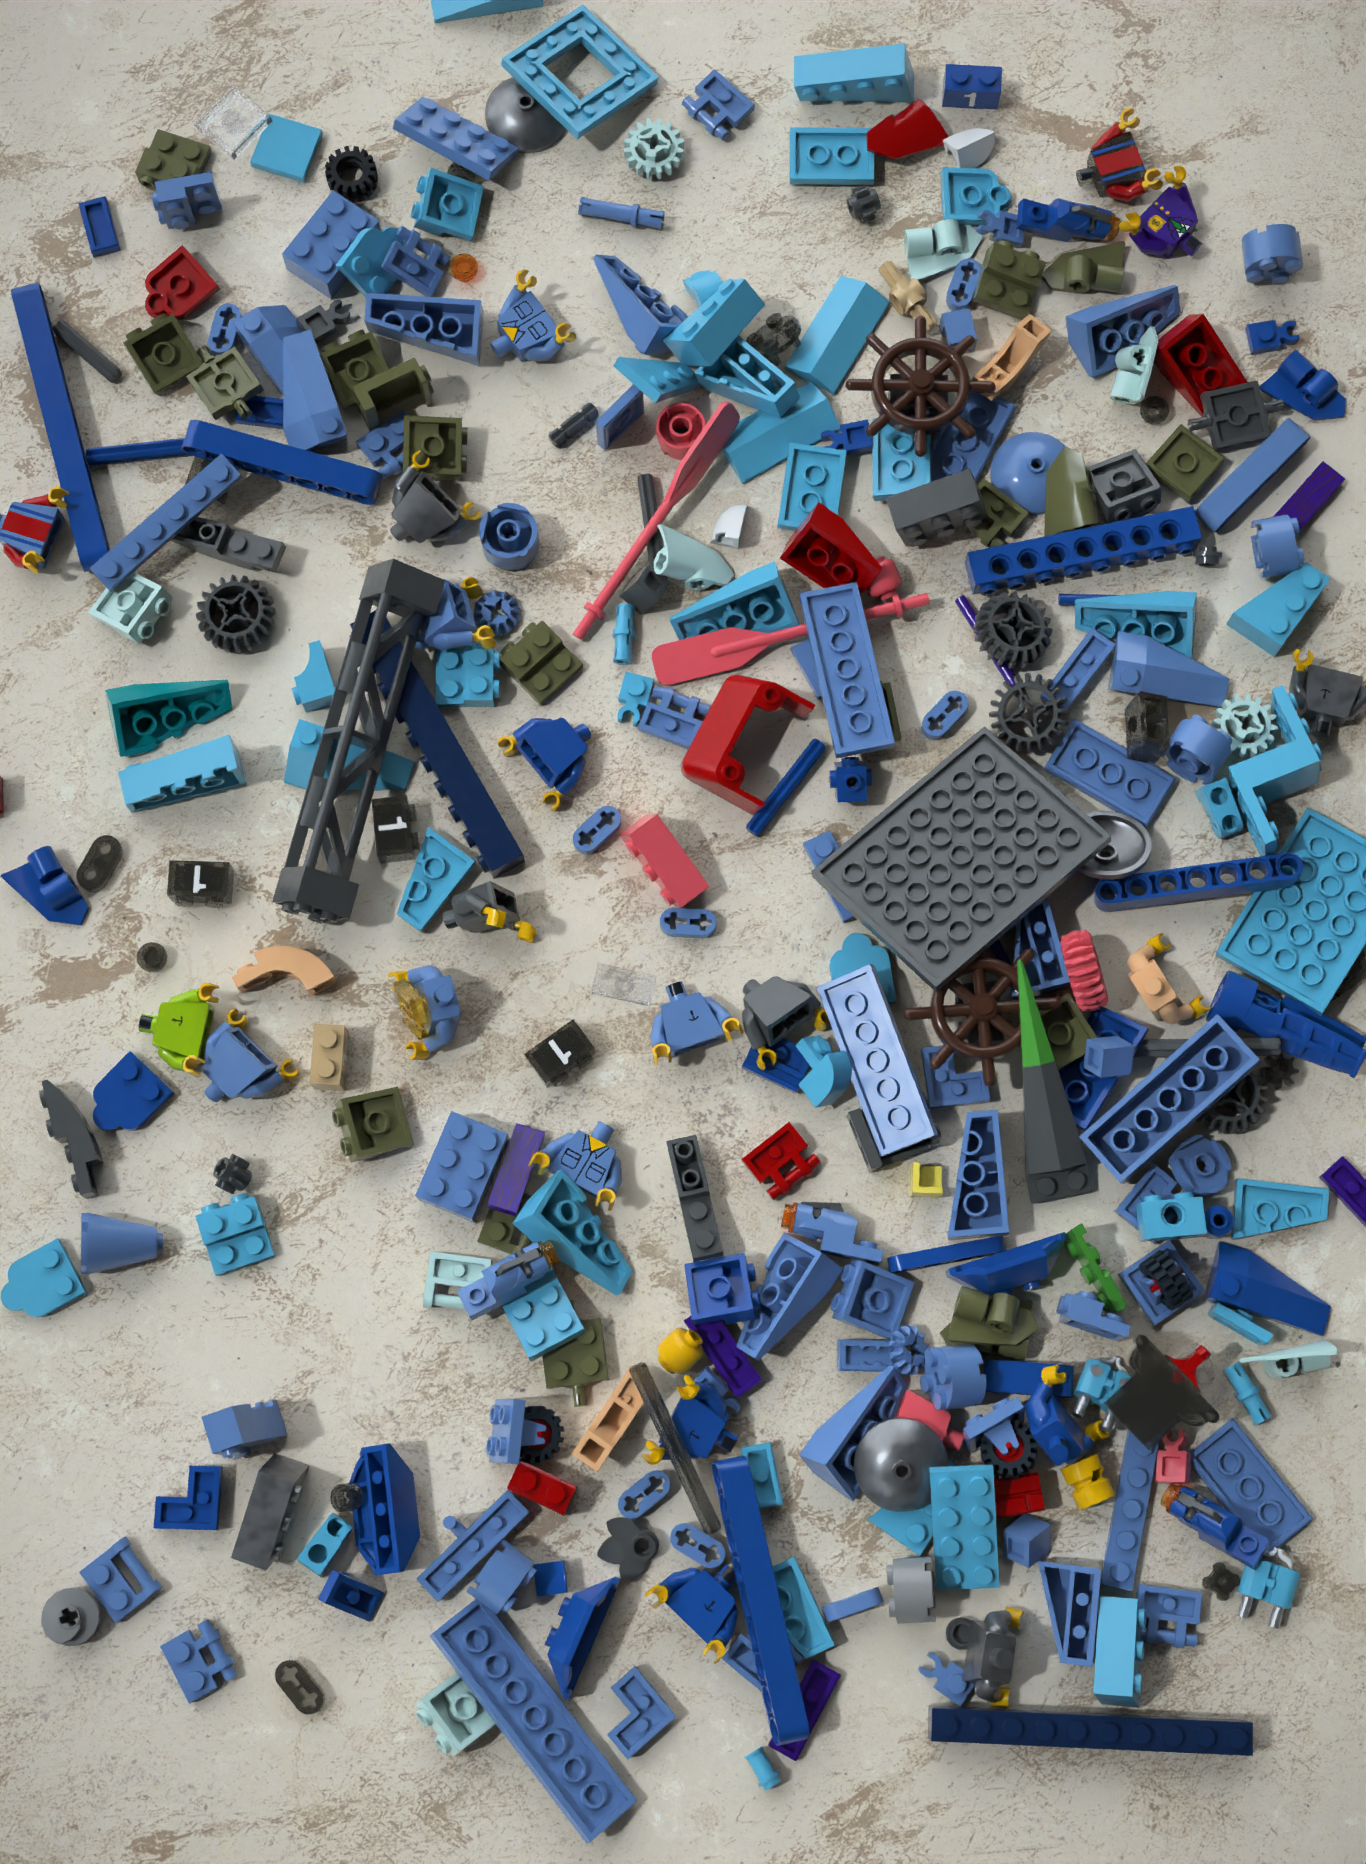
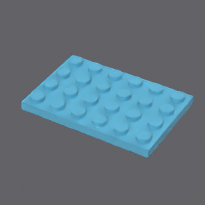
M1307 807L1278 853H1293L1301 858L1303 870L1298 882L1294 886L1254 892L1218 948L1215 956L1281 994L1304 1004L1322 1016L1366 945V839ZM1289 865L1280 867L1281 871L1286 875L1295 873V870Z

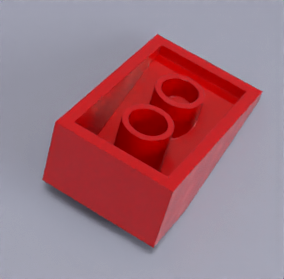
M1204 314L1188 315L1158 339L1154 358L1155 365L1201 417L1204 414L1200 397L1203 392L1248 383Z
M819 502L789 538L780 556L781 560L822 588L857 582L860 596L882 571L881 565L846 522Z

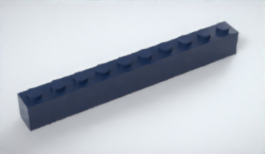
M376 610L369 615L362 644H367ZM387 618L382 634L392 627ZM354 622L350 624L351 629H353ZM400 641L373 663L374 674H377L381 681L377 686L385 700L388 699L403 647ZM411 661L395 718L399 725L404 722L409 732L405 733L412 748L419 747L423 754L419 760L427 774L430 772L434 773L438 781L433 784L440 797L444 798L447 796L451 806L448 807V810L455 823L461 821L466 831L462 832V835L470 848L474 846L477 848L480 856L476 857L483 872L490 871L493 878H496L525 862L524 855Z
M929 1705L928 1739L936 1742L1253 1756V1722L1247 1720Z

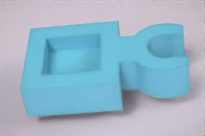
M630 672L625 673L618 702L625 704L618 711L619 723H622L624 715L632 714L634 716L633 726H638L640 722L638 707L646 708L654 685L653 678Z

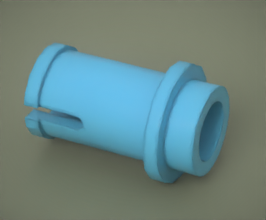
M761 1746L745 1756L760 1781L758 1786H763L766 1791L781 1782L778 1776L781 1773L780 1771H775L763 1750L764 1748Z

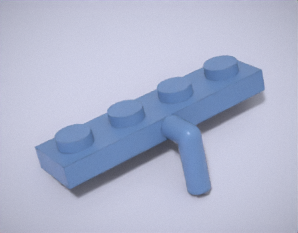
M507 1490L468 1529L455 1516L445 1517L443 1520L444 1527L450 1529L457 1539L416 1579L439 1602L530 1512L510 1490Z

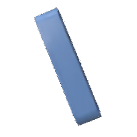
M1290 418L1286 419L1200 504L1195 511L1196 516L1214 533L1218 532L1303 448L1311 436Z

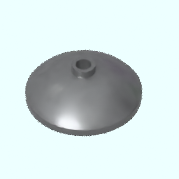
M513 77L500 83L487 100L485 120L489 132L506 139L509 143L518 147L517 153H535L545 150L555 144L566 129ZM524 102L530 103L528 106L521 105Z
M1113 811L1086 813L1111 835V842L1078 870L1080 873L1097 879L1113 880L1130 876L1147 864L1151 855L1152 841L1148 831L1140 822L1128 815Z
M905 1417L883 1420L871 1427L861 1438L854 1456L855 1477L862 1492L877 1506L894 1512L914 1511L931 1502L929 1467L948 1466L945 1446L936 1432L918 1420ZM900 1465L908 1468V1471L903 1475L896 1472V1468Z

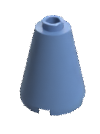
M81 1213V1274L96 1273L157 1258V1252H163V1233H157V1227L92 1213Z

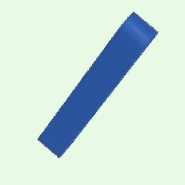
M190 420L181 448L189 455L213 461L222 453L234 468L366 505L375 504L383 478L381 473L367 467L200 420Z
M1282 853L1138 873L1120 879H1102L1095 887L1094 902L1099 910L1113 912L1294 886L1298 882L1303 870V862L1296 854ZM1289 865L1295 870V873L1286 875L1281 871L1280 867ZM1255 869L1261 870L1265 877L1262 879L1253 878L1250 871ZM1222 874H1230L1236 881L1225 883L1221 880L1220 876ZM1200 878L1206 885L1200 888L1194 887L1190 880ZM1170 882L1176 889L1166 892L1160 887V884ZM1134 886H1140L1146 893L1136 896L1131 893L1130 889ZM1110 890L1115 893L1116 897L1112 900H1106L1101 897L1100 893Z

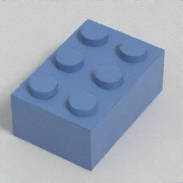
M333 190L282 253L286 269L332 300L348 280L336 267V264L363 229L376 228L381 230L379 220Z
M451 1111L415 1195L416 1198L475 1223L510 1140L509 1135Z

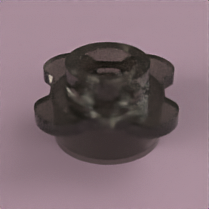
M1221 1562L1215 1563L1209 1576L1202 1579L1203 1587L1212 1590L1220 1601L1228 1600L1229 1593L1240 1583L1239 1576L1232 1574V1572L1226 1569L1225 1564ZM1220 1578L1224 1580L1222 1585L1218 1583Z

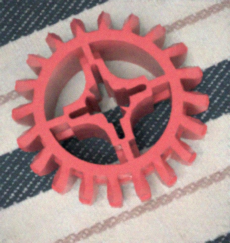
M1076 930L1063 935L1060 941L1061 949L1078 1007L1084 1012L1088 1010L1094 1011L1106 1006L1108 1003L1107 990L1091 934L1087 930Z

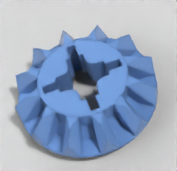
M494 589L490 593H483L482 597L475 602L474 620L479 628L486 625L492 628L495 636L504 635L512 631L517 625L520 618V608L516 598L509 595L507 591L500 592ZM501 603V611L505 615H497L492 621V613L488 608L496 609Z
M904 1325L897 1328L889 1342L891 1362L894 1368L903 1375H917L919 1370L925 1369L924 1353L929 1344L923 1341L925 1333L919 1332L917 1326ZM910 1345V1348L914 1350V1355H911V1352L908 1351V1348H905L904 1346Z

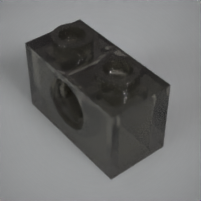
M1139 691L1125 708L1127 759L1155 764L1170 746L1167 696Z

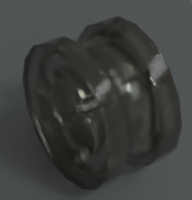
M354 1483L338 1484L331 1492V1504L339 1512L355 1511L362 1503V1492Z

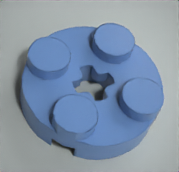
M1193 1135L1186 1138L1175 1147L1174 1152L1169 1156V1165L1172 1168L1176 1181L1185 1192H1193V1197H1207L1222 1190L1229 1181V1179L1227 1180L1228 1171L1231 1170V1162L1223 1146L1214 1139L1210 1141L1202 1138L1203 1135ZM1196 1160L1199 1163H1205L1206 1167L1203 1169L1204 1172H1201L1196 1165Z

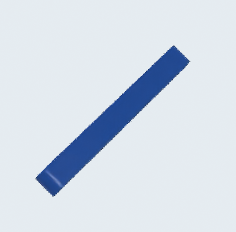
M744 1455L715 1461L712 1463L713 1479L771 1735L776 1746L805 1740L810 1735L808 1720L749 1463Z

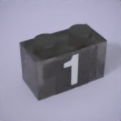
M407 795L372 799L376 849L380 864L415 860V850H420L418 832L413 833L412 822L417 821L415 804H410Z
M169 860L167 896L172 902H175V905L181 907H192L193 903H205L207 907L221 908L223 904H232L234 868L229 862Z
M573 1019L525 1053L524 1056L540 1080L548 1088L552 1084L554 1087H557L569 1078L567 1073L575 1067H578L580 1070L593 1061L592 1055L596 1052L594 1046Z

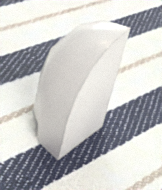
M975 128L956 133L944 139L943 143L946 153L952 152L957 162L954 168H976L982 164L993 149L995 132L989 129Z
M747 504L728 507L719 515L713 527L711 544L738 549L748 507Z

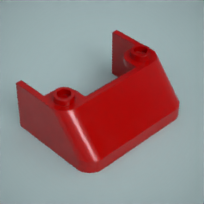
M732 675L721 685L681 762V772L691 782L754 815L763 808L765 802L739 788L744 780L745 770L739 761L729 756L754 707L756 706L766 712H773L781 707L800 719H804L813 711L815 704L775 682L742 675Z

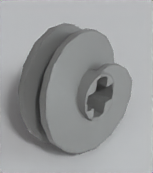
M77 1587L62 1589L54 1593L46 1601L42 1610L41 1624L44 1633L52 1641L65 1646L84 1644L91 1640L100 1629L103 1618L102 1608L97 1598L88 1590ZM69 1611H76L78 1613V1618L74 1619L75 1622L68 1623L66 1616L70 1615Z

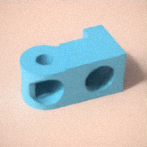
M1227 778L1205 785L1195 791L1198 801L1202 802L1207 817L1210 819L1212 829L1219 839L1243 829L1242 819Z
M332 1513L298 1556V1562L322 1578L354 1527L335 1513Z

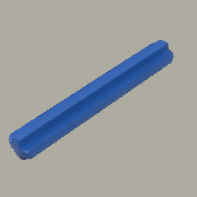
M184 438L88 448L86 449V460L89 465H100L189 454L181 449Z
M813 739L765 800L763 808L756 812L747 823L746 829L752 835L758 837L824 753L826 746L821 741Z

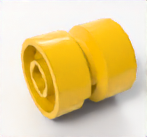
M1098 1453L1060 1469L1067 1485L1074 1488L1071 1495L1078 1510L1085 1509L1116 1495L1109 1478L1102 1476L1105 1469Z

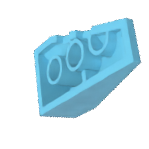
M431 0L435 23L544 7L543 0Z
M775 561L747 572L670 618V622L679 640L729 627L770 633L799 625L787 588Z
M1163 591L1076 599L1075 628L1087 633L1093 628L1106 638L1115 640L1118 631L1149 636L1192 659L1197 592Z
M299 719L289 746L284 783L307 789L324 726ZM337 739L333 741L323 776L326 779L329 777L339 740ZM350 744L344 767L366 749ZM385 751L374 791L406 790L415 762ZM367 772L363 773L345 791L362 789Z
M559 1170L526 1201L513 1224L533 1243L537 1242L540 1248L614 1295H620L633 1271L615 1242L608 1240L600 1227L602 1221L598 1215L593 1216L585 1203L587 1197L582 1189L562 1170Z

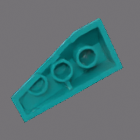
M228 680L133 684L105 690L109 716L120 757L149 752L157 748V744L172 736L176 738L182 735V731L197 723L203 724L232 709Z

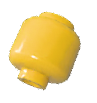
M674 1329L658 1345L659 1363L671 1374L687 1373L703 1357L702 1338L692 1329Z

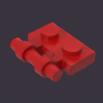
M790 1122L741 1159L759 1184L769 1177L773 1180L775 1184L766 1191L773 1201L780 1195H786L792 1191L791 1187L803 1177L807 1179L813 1174L812 1170L821 1164L815 1154H812L806 1160L799 1154L808 1147V1144ZM791 1160L796 1168L783 1177L778 1170Z

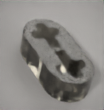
M294 1659L280 1663L275 1671V1680L301 1713L307 1715L319 1711L324 1705L325 1694L306 1668ZM285 1666L289 1669L297 1668L298 1672L295 1674V1678L299 1681V1686H296L292 1680L286 1682L283 1680L282 1677L286 1674L284 1671ZM302 1687L309 1694L313 1692L317 1694L318 1697L315 1699L317 1705L315 1708L312 1705L306 1707L303 1705L302 1702L305 1700V1696L300 1691Z

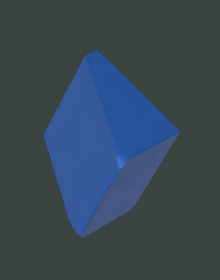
M564 1560L533 1565V1568L537 1570L534 1574L537 1597L568 1593Z

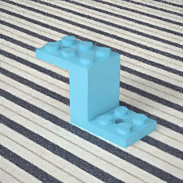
M1283 685L1272 689L1271 713L1276 714L1275 722L1286 744L1229 766V786L1260 856L1275 855L1276 849H1279L1277 839L1280 838L1274 822L1268 823L1264 814L1267 812L1265 804L1317 784L1319 772L1322 771L1320 760H1323L1320 748L1317 743H1311L1308 737L1310 735L1309 726L1305 718L1300 719L1296 712L1298 709L1296 699L1292 693L1287 694Z

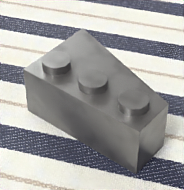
M274 1453L262 1466L255 1480L231 1556L232 1559L265 1571L273 1562L278 1563L284 1549V1544L281 1541L284 1533L287 1534L294 1517L291 1514L301 1496L302 1484L309 1465Z

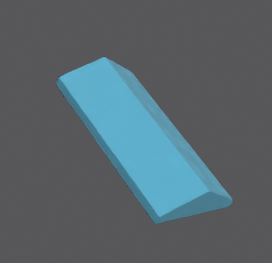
M840 276L784 369L834 395L866 344L867 335L872 334L890 302L868 283Z
M812 382L797 389L800 399L781 418L759 410L739 421L738 426L721 451L742 484L787 460L790 443L814 445L822 440V432L827 430L837 432L841 430L827 398Z

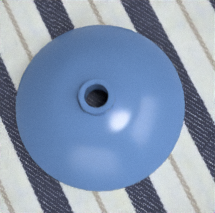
M1025 432L1009 438L998 448L993 457L990 468L992 485L1028 511L1029 515L1045 514L1047 470L1064 449L1065 445L1053 436L1039 432ZM1034 462L1039 463L1041 468L1035 469L1031 464Z

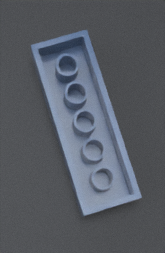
M1217 1014L1080 1135L1079 1138L1120 1183L1125 1184L1259 1066L1262 1061Z

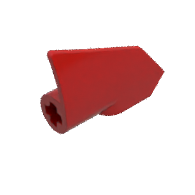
M920 99L914 101L896 116L893 114L889 115L866 133L867 151L894 160L944 146L943 140L948 138L947 133L934 113Z

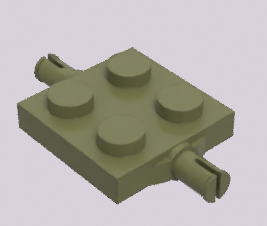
M202 346L205 354L199 348L197 354L204 363L186 377L213 418L217 420L234 409L237 410L242 419H248L244 411L250 418L252 411L245 402L264 391V389L236 347L234 346L223 354L215 356L212 355L207 346Z
M569 1300L574 1309V1300ZM601 1318L579 1319L586 1333L542 1356L546 1389L559 1387L572 1389L574 1407L587 1406L585 1387L594 1382L609 1380Z

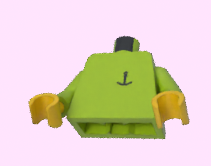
M203 983L200 988L186 991L171 997L168 1002L161 1003L158 1016L141 1015L139 1032L153 1034L152 1045L158 1049L159 1057L172 1069L200 1077L201 1074L196 1072V1067L198 1064L206 1063L204 1061L206 1043L214 1014V1008L210 1003L205 1002L218 1003L219 998L213 997L212 992L216 988L219 989V985Z

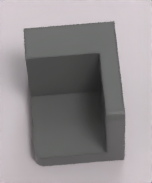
M648 563L632 576L619 596L628 604L634 605L638 613L643 614L659 601L671 581L665 576L656 574L654 567Z

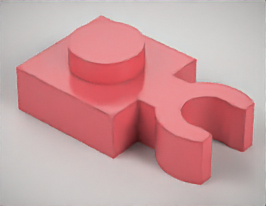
M1164 1429L1162 1440L1166 1444V1450H1157L1156 1482L1160 1484L1190 1485L1191 1453L1183 1451L1189 1440L1188 1432L1184 1429H1179L1178 1439L1172 1441V1431Z

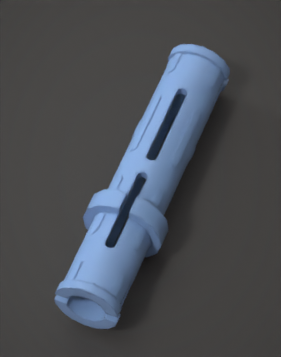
M585 197L580 199L582 204L579 205L578 214L581 216L586 215L630 223L632 227H637V225L658 229L663 227L662 221H664L665 211L641 208L640 204L629 206Z

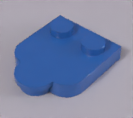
M129 1051L102 1078L93 1090V1098L97 1104L93 1111L94 1123L100 1129L106 1131L114 1130L119 1126L127 1131L138 1130L174 1095V1092Z

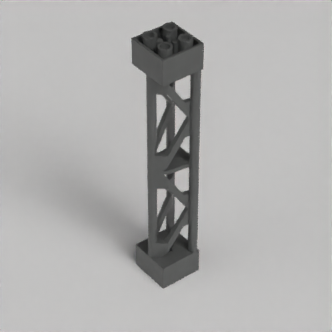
M394 558L368 566L353 629L284 868L281 869L272 901L282 905L281 910L295 915H299V912L309 915L308 920L325 924L326 921L337 923L340 919H350L359 884L349 881L421 623L424 616L436 613L445 580ZM372 605H374L377 609L368 641L365 645L362 644ZM388 611L403 617L382 634ZM404 638L383 714L373 671V663ZM365 691L368 693L372 715L369 711ZM347 693L351 694L352 697L344 725L338 726ZM358 715L364 734L354 730ZM337 739L339 740L329 777L326 779L323 776L333 741ZM350 744L366 749L344 767ZM367 772L347 845L344 849L334 800L363 773ZM326 828H329L333 849ZM308 829H313L303 866H298ZM320 850L327 873L315 869Z

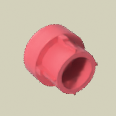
M675 403L663 409L657 418L656 436L664 455L668 454L674 459L682 460L705 427L704 417L696 407L687 403ZM685 429L688 431L683 434H678L674 430Z

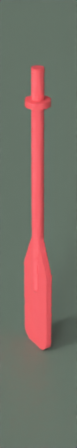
M724 401L718 406L679 463L666 497L594 603L587 602L584 608L588 612L572 633L577 639L583 640L597 618L600 620L605 618L606 614L602 610L658 530L657 525L662 524L673 506L698 485L738 426L740 416L733 404Z
M927 593L901 600L898 595L891 596L892 602L863 610L866 620L895 613L896 618L903 617V611L929 605L930 601ZM805 624L770 633L729 627L659 645L652 652V662L657 680L663 685H672L742 667L770 644L808 634Z

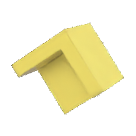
M913 1162L910 1168V1197L941 1198L944 1191L942 1187V1166L920 1165V1162Z

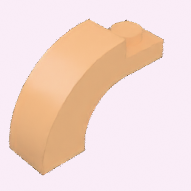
M1028 314L1015 326L1011 335L993 359L973 376L971 381H992L996 385L994 392L980 394L991 401L999 394L1002 396L1029 366L1052 330L1034 316Z
M273 946L254 952L258 964H247L238 969L237 975L232 977L241 993L277 976H288L299 980L305 985L311 996L338 983L331 970L321 959L306 950L292 946Z
M630 1366L603 1409L579 1441L572 1455L598 1472L631 1425L657 1383L633 1366Z

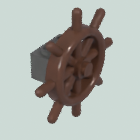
M918 316L915 319V338L902 340L890 348L875 334L867 335V344L881 356L875 365L872 379H849L845 384L846 388L850 391H871L872 401L880 416L866 428L867 436H875L889 424L901 432L915 435V454L918 457H923L926 454V435L943 431L952 424L966 438L971 439L975 436V429L961 417L966 407L969 393H992L995 391L996 385L992 381H970L967 366L961 356L975 344L973 336H966L954 348L939 340L926 338V318L924 316ZM915 355V371L901 359ZM926 355L940 360L929 371L926 370ZM891 366L899 373L890 374L889 379H884ZM949 368L956 381H949L948 375L942 374ZM948 392H957L956 399L950 406L948 404Z
M1025 949L1012 965L999 959L983 957L982 953L938 992L933 991L930 1007L907 1008L904 1011L903 1015L907 1020L931 1019L935 1033L944 1044L930 1061L932 1069L937 1070L941 1068L952 1053H955L969 1060L982 1061L984 1084L988 1087L995 1085L994 1060L1010 1054L1018 1047L1021 1048L1020 1021L1016 1029L1002 1017V1013L1020 1012L1019 1000L1000 1001V997L1011 985L1019 998L1017 961L1020 959L1023 961L1024 967H1026L1034 958L1035 953L1032 949ZM973 972L974 983L961 984L957 980ZM985 972L998 975L1001 978L998 981L986 982ZM948 989L955 994L956 1005H943ZM1057 997L1035 999L1038 1010L1058 1009L1061 1006V1000ZM962 1016V1022H958V1029L953 1033L945 1018Z

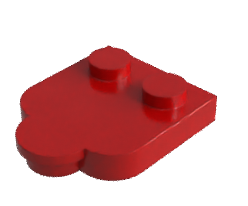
M182 245L147 275L145 287L150 294L146 298L145 309L153 318L165 313L167 317L174 314L177 320H182L191 315L218 292L220 288Z

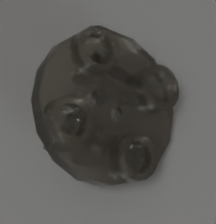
M775 313L767 318L766 324L758 329L757 332L750 334L746 342L778 367L781 364L778 354L784 352L791 345H794L795 348L801 345L798 338L802 330L801 324L794 316L782 317L780 313Z

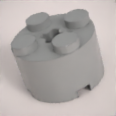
M932 1557L893 1559V1565L886 1566L887 1583L894 1586V1598H888L889 1616L896 1617L897 1624L936 1622V1615L930 1616L929 1608H936L933 1571H927L926 1564H932Z

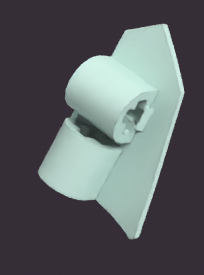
M954 219L939 221L933 227L904 230V244L910 278L920 281L956 267L961 260L972 257L983 236L977 233L971 225L959 226L958 221Z
M1150 326L1140 338L1138 345L1125 347L1117 352L1115 362L1120 371L1115 376L1110 395L1112 400L1124 404H1136L1144 399L1158 345V336L1154 327Z
M657 525L663 537L665 547L655 557L654 571L656 574L680 581L684 579L685 587L692 591L705 590L713 584L725 586L735 574L716 550L665 525Z
M1321 1340L1241 1358L1239 1361L1240 1364L1262 1361L1267 1375L1274 1379H1282L1294 1375L1297 1369L1301 1374L1329 1368L1331 1364L1330 1355H1337L1338 1350L1330 1342ZM1284 1360L1286 1366L1278 1369L1276 1362Z

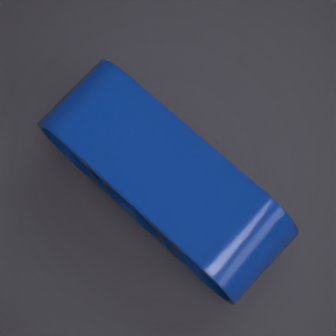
M984 1360L983 1374H986V1392L1032 1396L1038 1384L1043 1383L1041 1377L1043 1368L1059 1365L1057 1373L1065 1372L1066 1381L1062 1384L1052 1385L1053 1394L1056 1397L1073 1398L1074 1366Z

